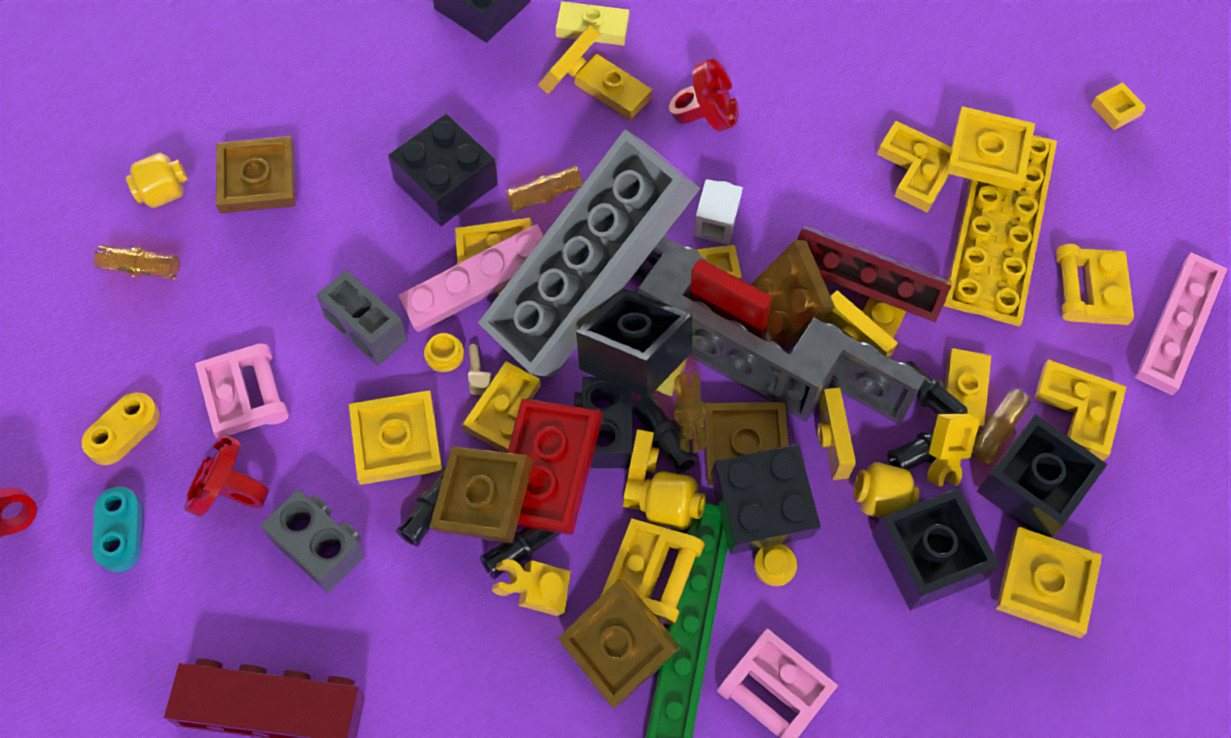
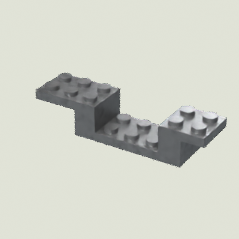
M666 235L663 236L632 276L642 282L638 294L692 314V353L689 357L769 402H785L786 411L805 422L808 421L819 403L824 389L830 386L832 388H840L841 393L900 425L925 377L917 374L911 366L891 360L880 354L874 346L864 342L860 343L843 334L837 326L831 323H823L816 318H813L791 354H788L777 343L771 340H763L748 332L741 323L734 320H726L715 314L703 302L691 300V270L698 259L705 261L707 259L703 258L695 249L683 247L668 239Z

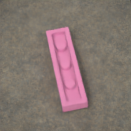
M538 224L398 295L414 329L420 332L504 289L544 235Z
M1192 252L1188 255L1137 371L1136 379L1172 396L1178 391L1228 268Z

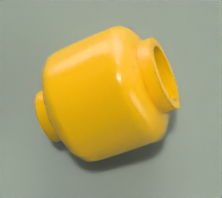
M157 153L134 162L130 167V175L126 176V181L132 195L139 204L145 203L148 207L157 208L181 198L184 194L182 183L188 181V178L179 160L172 162L166 154Z
M874 462L866 470L861 469L854 484L853 499L859 503L860 510L863 513L881 518L917 504L920 491L918 487L914 486V479L910 471Z
M661 471L655 474L652 479L645 481L642 487L640 510L646 513V518L651 524L682 531L690 527L694 518L700 519L703 515L705 494L699 493L698 483L693 477Z

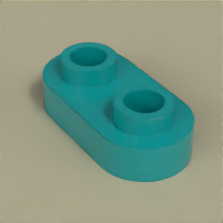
M113 487L106 490L98 497L94 506L93 556L105 570L119 573L130 569L137 563L141 555L142 504L138 497L125 487ZM122 502L118 510L110 512V508L114 503ZM120 541V546L116 551L108 552L112 543Z

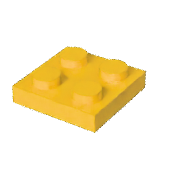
M962 106L956 123L946 173L1020 191L1025 182L1035 123Z
M430 390L349 404L357 480L360 485L443 471Z
M1018 527L1013 533L996 610L1082 638L1087 633L1102 554Z

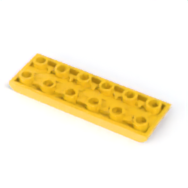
M1033 135L1025 182L1020 191L971 179L948 278L952 280V286L943 306L971 314L983 315L1018 327L1021 326L1057 145L1056 140Z

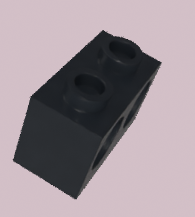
M582 377V392H574V406L600 410L603 414V419L598 437H607L613 441L608 446H595L590 468H629L633 453L632 392L598 377ZM599 400H607L612 405L608 408H598L594 403Z

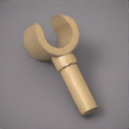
M471 344L468 347L471 364L468 373L469 392L473 395H483L492 382V373L481 372L478 345Z

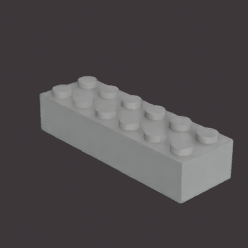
M625 129L479 320L478 324L530 374L553 378L577 347L576 331L623 289L701 188L645 141Z

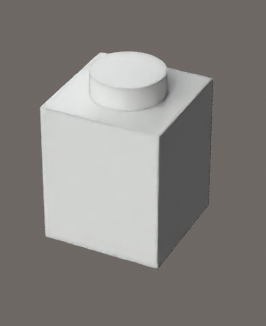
M706 179L695 217L693 237L730 245L743 187L732 185L726 181Z

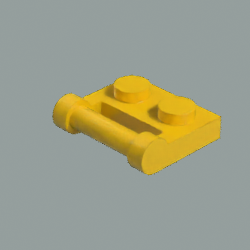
M1075 244L1059 246L1056 249V259L1062 268L1065 303L1061 307L1062 318L1071 322L1129 325L1134 319L1126 251L1080 249ZM1078 266H1084L1088 305L1081 301Z
M631 518L601 596L617 580L625 579L659 621L675 625L680 613L676 609L695 557L701 556L705 543L694 536ZM669 548L678 549L679 553L661 601L658 602L650 599Z

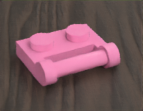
M256 344L195 363L211 427L217 439L223 435L230 436L264 424H279L288 419L289 414L286 404L280 401L269 363L272 360V355L268 345ZM247 366L254 367L264 402L263 406L254 409L252 408L242 368Z
M767 628L727 676L717 692L726 700L731 697L777 737L798 738L838 685ZM748 674L798 714L791 724L742 684Z

